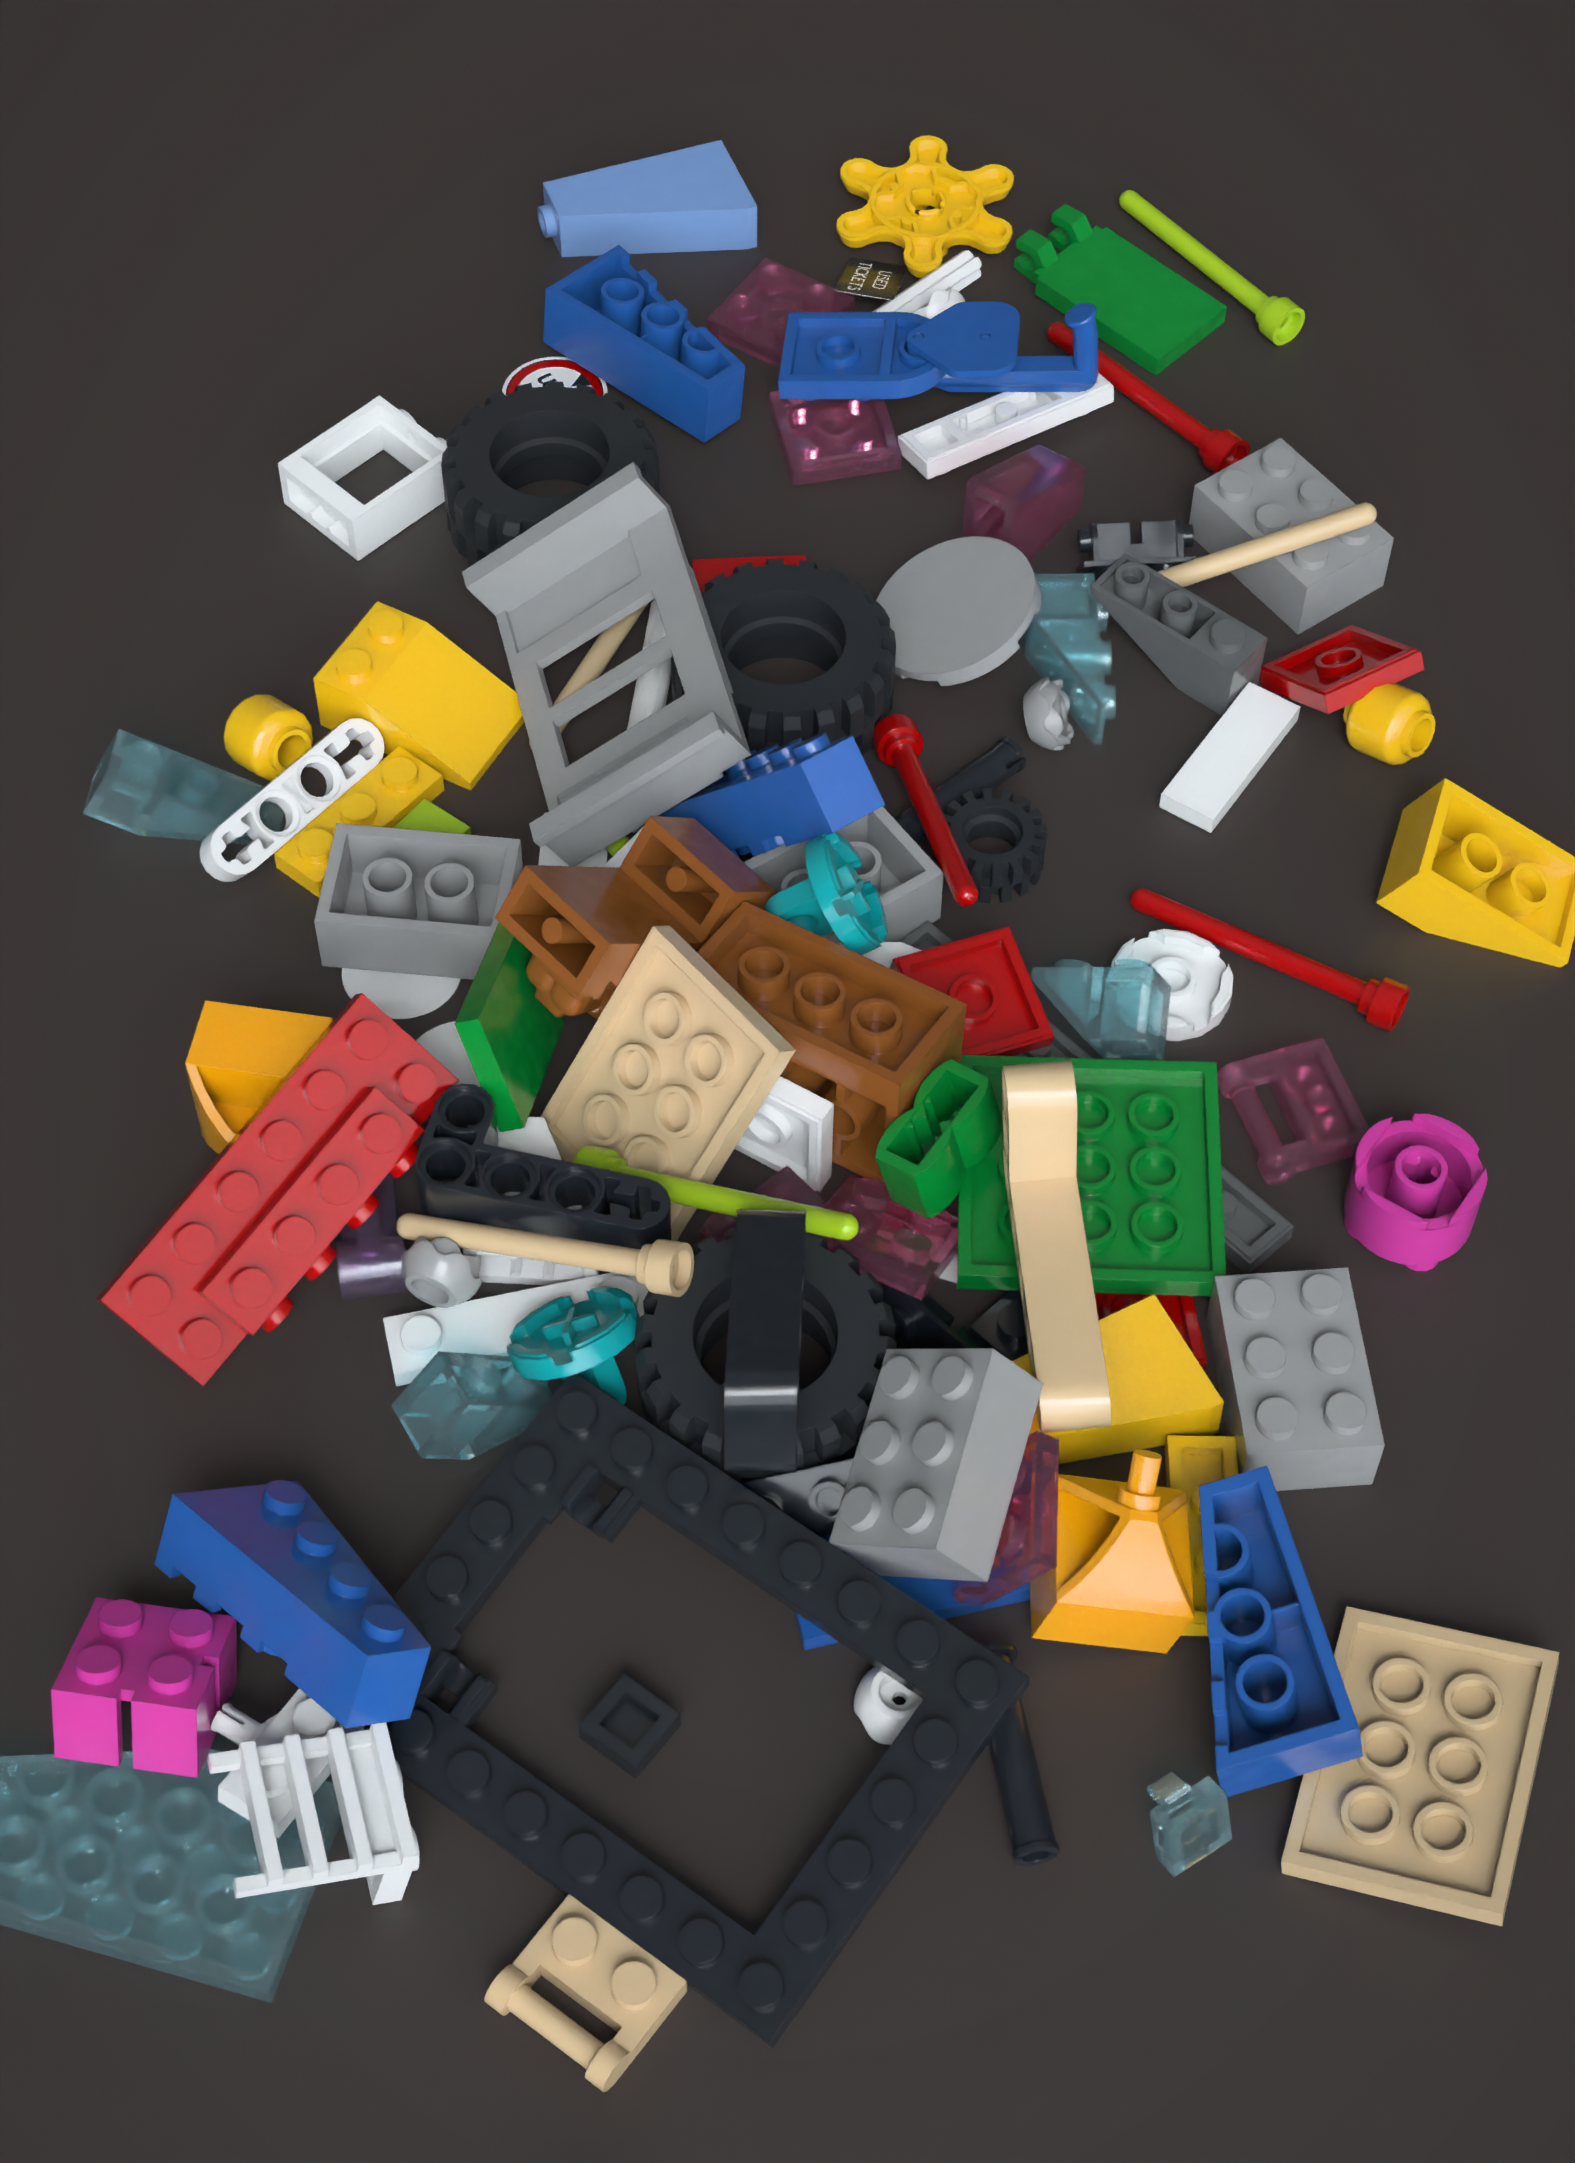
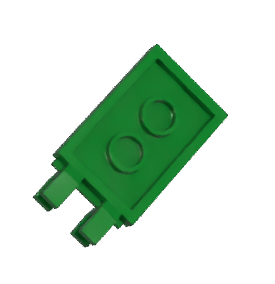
M1066 203L1051 213L1050 222L1058 227L1049 233L1048 238L1030 229L1016 239V248L1023 253L1014 259L1013 267L1036 284V296L1064 315L1070 308L1080 303L1093 304L1097 311L1095 321L1098 338L1155 376L1225 321L1227 306L1109 228L1101 229L1097 225L1091 228L1086 215ZM1054 247H1056L1061 252L1057 254Z
M498 923L454 1024L480 1086L492 1097L498 1129L500 1132H506L525 1127L564 1022L562 1020L563 1016L559 1018L554 1017L535 998L536 987L528 980L526 975V967L533 953L501 923Z

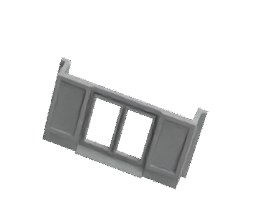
M634 462L462 571L466 588L497 619L549 810L546 814L529 823L533 841L539 847L546 845L569 866H576L644 825L650 816L661 815L722 778L723 771L751 755L731 694L734 692L694 570L688 563L670 505L642 477L640 468ZM655 599L666 636L553 706L543 669ZM673 657L685 694L570 765L559 727Z

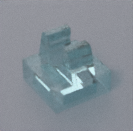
M1169 1772L1147 1786V1793L1158 1803V1806L1150 1810L1156 1859L1173 1877L1232 1840L1227 1794L1210 1776L1205 1777L1191 1787L1173 1772Z

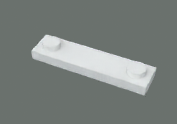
M1098 373L1094 386L1082 392H1003L899 435V453L928 480L1114 402V386Z
M606 1273L465 1301L449 1308L435 1307L385 1317L383 1322L396 1386L512 1363L507 1353V1345L512 1344L509 1336L516 1324L532 1311L563 1296L565 1298L570 1296L573 1304L590 1300L586 1291L591 1290V1288H618L632 1295L641 1317L644 1315L643 1300L649 1290L646 1285H642L637 1281L636 1276Z

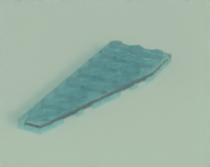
M210 1748L208 1755L212 1753H218L221 1751ZM123 1751V1759L119 1767L54 1758V1754L0 1756V1925L272 2003L316 1885L235 1899L232 1885L234 1878L261 1874L250 1821L218 1802V1786L230 1771L210 1774L207 1763L208 1755L198 1778L133 1769V1751ZM325 1780L313 1795L327 1858L340 1825L341 1816L333 1782ZM294 1819L282 1835L276 1838L283 1870L306 1866L296 1819Z

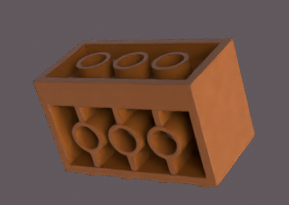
M743 901L697 953L796 1050L780 1076L834 1103L832 1162L887 1188L875 1158L878 1143L887 1128L899 1116L914 1108L916 1094L923 1081L933 1070L950 1059L961 1064L967 1004Z

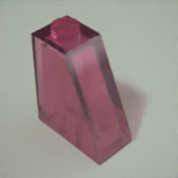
M1038 444L972 476L966 483L963 537L983 536L1008 542L1020 550L1029 563H1031L1082 508L1086 468Z

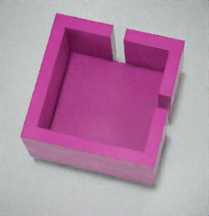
M96 1597L51 1689L54 1758L119 1767L123 1759L121 1701L131 1702L133 1769L198 1778L216 1736V1732L211 1730L213 1719L219 1710L222 1712V1706L230 1702L237 1685L236 1619L229 1615L208 1613L198 1609L186 1610L136 1603L126 1599L114 1600Z

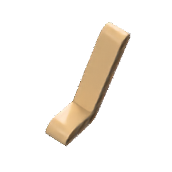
M1061 1060L1002 1066L1005 1184L1031 1373L1034 1378L1043 1383L1036 1407L1039 1429L1041 1433L1109 1427L1111 1426L1109 1385L1076 1177L1077 1096L1072 1061Z

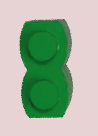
M950 1059L933 1070L923 1081L916 1094L914 1108L899 1116L887 1128L877 1146L875 1158L892 1201L930 1219L942 1212L955 1199L964 1183L966 1169L980 1162L992 1150L1002 1130L1003 1120L988 1076Z

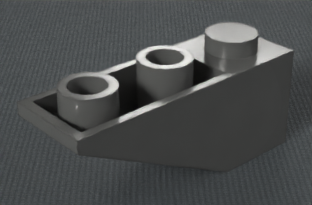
M1126 553L1091 585L1090 592L1171 683L1178 690L1217 714L1223 716L1249 682L1258 685L1268 637Z

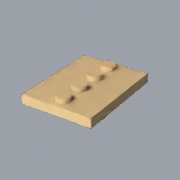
M670 925L653 926L540 1117H544L560 1157L564 1161L573 1163L576 1154L582 1147L593 1145L615 1150L620 1158L626 1160L629 1167L713 1184L796 1050ZM670 1203L671 1240L677 1241L697 1208Z
M1347 1606L1334 1657L1360 1729L1363 1757L1303 1774L1281 1859L1282 1874L1502 1927L1557 1675L1559 1652Z

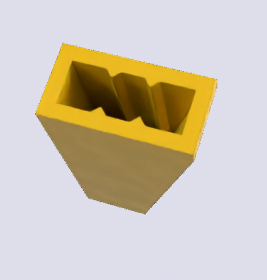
M1155 1294L1099 1320L1109 1385L1111 1426L1041 1433L1036 1409L1022 1461L1037 1458L1041 1468L1131 1452L1138 1449L1164 1446L1167 1435L1211 1436L1218 1433L1224 1401ZM1029 1353L1012 1361L1032 1375Z

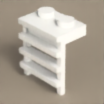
M386 1722L372 1724L369 1730L344 1733L343 1727L328 1729L324 1737L300 1740L299 1734L284 1736L282 1743L256 1747L255 1740L241 1742L238 1750L208 1755L207 1763L210 1774L240 1770L261 1874L234 1878L232 1885L235 1899L366 1877L372 1905L402 1900L412 1871H417L419 1868V1846L416 1833L410 1824L403 1795L402 1774L400 1766L394 1757ZM327 1756L350 1859L327 1862L305 1759ZM279 1763L284 1764L306 1864L304 1867L286 1870L282 1869L260 1767Z

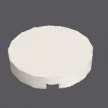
M1160 929L1149 932L1148 938L1140 939L1135 943V938H1133L1121 947L1111 964L1108 995L1115 1013L1131 1029L1152 1039L1182 1041L1200 1037L1219 1025L1230 1007L1233 973L1229 964L1226 967L1225 962L1219 957L1220 951L1210 941L1188 931Z

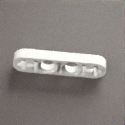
M361 718L349 719L343 722L207 834L201 843L200 859L206 872L217 880L232 882L242 878L262 864L383 758L385 747L383 737L378 728L371 722ZM356 738L360 741L363 748L359 750L358 755L339 766L333 757L348 747L350 741ZM304 767L315 768L323 774L327 785L326 793L323 797L310 795L304 789L300 777ZM270 801L282 808L286 817V825L283 831L275 832L269 830L262 823L259 810L263 802ZM246 832L253 842L238 852L236 859L227 862L221 855L226 845L232 843Z

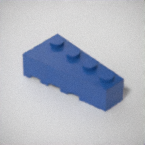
M620 245L545 289L543 343L703 443L741 418L745 365L707 328H696L687 320L688 310L676 299L667 301L657 291V280L645 269L637 272L630 265V254Z
M826 732L805 741L802 738L795 739L780 747L776 743L759 751L751 749V755L725 770L726 774L722 778L662 813L661 816L696 819L740 858L737 851L740 855L752 853L753 856H756L784 844L787 847L811 840L823 834H832L884 806L885 803L853 735L829 740Z
M1268 1466L1199 1486L1207 1596V1627L1212 1677V1707L1215 1725L1216 1772L1223 1799L1363 1757L1360 1729Z
M275 1480L263 1485L172 1494L154 1563L156 1567L169 1578L180 1576L182 1573L196 1585L193 1598L210 1613L220 1611L223 1608L243 1625L240 1638L257 1653L264 1651L270 1655L282 1658L287 1663L284 1676L345 1728L410 1719L431 1646L299 1481Z

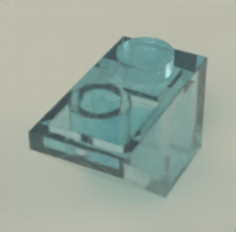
M1062 959L1056 961L1054 967H1032L1031 980L1082 1038L1103 1058L1164 1059L1171 986L1150 963L1136 959H1120L1114 962V967H1092L1091 964L1084 961Z
M438 1351L394 1401L391 1407L421 1458L469 1460L522 1434L553 1394L548 1387V1380L525 1379L516 1373L509 1356Z

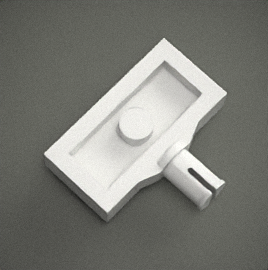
M300 1688L278 1714L267 1719L262 1724L239 1711L230 1703L222 1706V1712L220 1710L217 1712L211 1724L212 1731L220 1733L237 1745H240L241 1742L255 1740L256 1747L282 1743L284 1736L299 1734L300 1740L324 1737L328 1729L343 1727L344 1733L363 1731L365 1727L345 1728ZM327 1756L305 1759L312 1795L315 1794L331 1774ZM283 1763L260 1766L276 1838H279L295 1819ZM240 1770L230 1771L218 1786V1802L250 1821Z

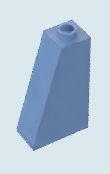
M722 140L543 182L544 205L537 207L538 221L543 236L545 238H553L561 257L601 256L618 245L629 254L744 250L757 247V205Z

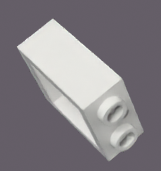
M379 395L278 463L284 504L359 561L445 501L441 463L442 453L447 448L446 440L434 437L418 425L407 411L403 409L398 410ZM382 450H385L412 471L411 474L365 505L335 483Z

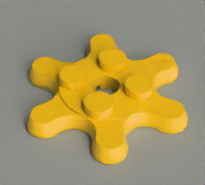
M930 135L920 136L910 143V158L903 165L893 168L882 167L864 158H854L842 165L840 168V178L846 190L851 194L864 198L868 203L860 209L842 214L837 219L836 229L842 242L851 248H860L875 242H891L904 248L903 259L909 273L917 278H923L941 265L943 257L952 246L967 245L987 254H998L1005 250L1012 238V226L1006 220L989 214L984 209V206L1002 200L1008 195L1013 186L1014 175L1010 169L998 164L985 165L973 171L958 170L947 162L948 148L942 139ZM928 206L934 207V209L931 210H923Z

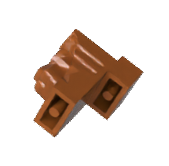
M650 816L620 867L525 865L495 919L533 953L526 967V975L528 980L536 987L535 998L554 1017L559 1018L565 1015L577 1016L587 1012L598 1019L653 926L670 925L698 952L743 901L764 910L767 901L777 894V891L696 819Z

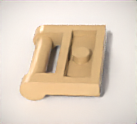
M569 1894L516 1960L506 1966L496 1976L486 1992L484 2002L503 2016L509 2012L513 2013L586 2069L585 2079L602 2092H606L617 2082L687 1992V1981ZM540 1976H543L615 2030L617 2034L606 2044L602 2043L533 1991L531 1987Z

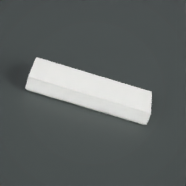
M1249 682L1161 793L1159 807L1211 833L1297 722L1301 706Z

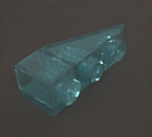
M1094 573L1036 574L1041 589V608L1038 614H1034L1030 625L1023 634L1024 655L1041 678L1049 677L1050 681L1063 680V686L1060 690L1065 692L1070 699L1069 714L1093 744H1102L1105 720L1115 719L1116 689L1114 684H1105L1104 675L1111 674L1112 650L1110 640H1101L1100 632H1106L1107 610L1090 592L1091 585L1095 582Z
M118 729L95 768L83 814L139 836L203 841L208 833L265 786ZM270 801L263 802L259 810L262 823L269 830L280 832L284 815L282 808ZM245 832L232 843L248 845L253 840Z

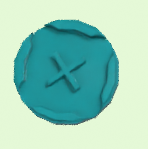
M838 832L828 835L823 834L807 841L804 853L809 878L772 896L765 904L764 910L819 936L834 931L847 949L860 955L881 947L880 943L885 942L888 932L886 915L876 886L872 885L871 880L864 883L855 871V869L863 866L858 852Z
M591 1288V1290L586 1291L590 1300L573 1304L570 1296L565 1298L562 1296L532 1311L516 1324L509 1336L512 1344L507 1345V1353L516 1373L525 1379L551 1380L562 1378L563 1381L568 1376L578 1374L624 1405L627 1392L613 1356L617 1355L635 1339L637 1319L640 1315L632 1295L618 1288Z

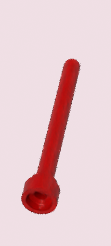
M1061 322L1052 323L1047 329L1049 341L1068 355L1073 356L1072 330ZM1098 349V373L1108 380L1115 389L1199 448V456L1203 458L1204 467L1212 473L1216 474L1249 455V443L1230 429L1223 431L1218 428L1214 430L1209 429Z
M903 714L887 716L874 728L873 745L884 764L897 768L955 901L964 907L971 906L978 899V889L920 763L919 757L923 749V738L915 721L909 716Z
M1138 888L1130 896V904L1136 911L1180 930L1193 933L1215 945L1358 1005L1357 1012L1366 1015L1367 1023L1387 1032L1393 1031L1406 1007L1411 987L1389 977H1385L1382 981L1371 978L1369 982H1366L1146 888Z

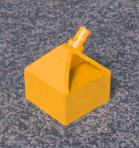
M205 1000L185 1066L202 1136L216 1153L220 1154L332 1023L333 1018Z
M1134 1450L1127 1482L1055 1473L1050 1475L1027 1510L1031 1638L1167 1654L1193 1621L1194 1603L1186 1490L1156 1486L1162 1459L1160 1454L1148 1450Z

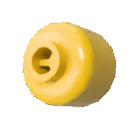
M1396 683L1374 688L1362 699L1345 706L1343 714L1349 744L1358 752L1389 765H1402L1410 759L1422 755L1430 745L1435 732L1436 722L1432 715L1429 701L1419 692Z
M255 694L237 705L226 721L223 736L225 750L234 762L269 781H272L312 747L313 742L312 727L305 715L268 694Z

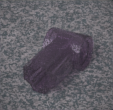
M387 1175L373 1191V1194L380 1199V1202L371 1216L354 1230L346 1224L341 1230L342 1241H336L342 1300L409 1292L401 1271L402 1254L405 1244L404 1238L398 1234L396 1229L398 1219L392 1175Z

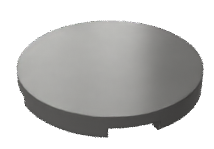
M970 536L948 540L932 546L901 566L887 581L876 600L885 609L890 618V628L895 632V674L902 679L909 677L923 681H938L940 686H950L978 678L1009 659L1020 648L1018 640L1027 630L1034 614H1038L1041 608L1040 584L1024 554L1015 546L1000 539Z

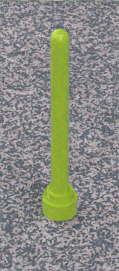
M1126 190L1120 195L1119 204L1123 210L1256 314L1255 319L1259 324V331L1278 346L1284 345L1296 337L1305 321V312L1288 297H1268L1137 192Z
M586 1145L578 1151L573 1163L656 1181L667 1190L670 1203L734 1217L737 1216V1209L806 1211L807 1233L839 1240H850L857 1235L859 1230L857 1219L848 1213L629 1167L625 1159L620 1158L615 1150Z

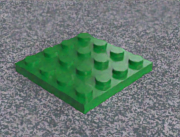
M961 1055V1064L989 1077L1001 1117L1002 1066L1061 1060L1072 1061L1077 1096L1076 1177L1094 1293L1211 1296L1215 1276H1226L1217 1062ZM1003 1125L1000 1136L992 1150L980 1162L966 1169L964 1183L958 1193L957 1289L1020 1291L1005 1184Z

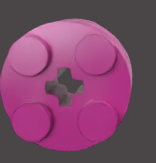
M1413 1114L1412 1120L1392 1122L1393 1117L1373 1125L1365 1133L1358 1145L1344 1196V1227L1349 1235L1357 1239L1377 1256L1395 1263L1404 1264L1414 1271H1428L1433 1269L1439 1261L1455 1254L1469 1238L1487 1186V1169L1483 1168L1478 1156L1480 1149L1473 1137L1455 1123L1431 1114Z

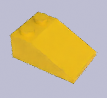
M379 601L373 605L313 678L321 726L333 730L349 719L361 718L369 721L378 728L383 737L385 754L389 755L400 746L442 774L443 779L470 791L524 723L517 693L428 622Z
M1445 778L1403 808L1376 903L1426 933L1561 968L1569 961L1575 937V857Z

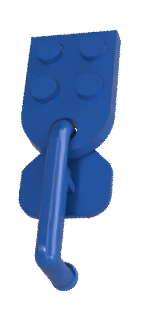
M959 302L931 319L907 312H789L778 378L780 399H801L804 401L818 399L869 401L872 399L907 398L923 393L932 387L948 392L1086 391L1094 386L1098 378L1096 307L1091 303H1080L1070 308L1065 314V323L1072 328L1073 356H1018L1020 314L1016 308L1004 302Z

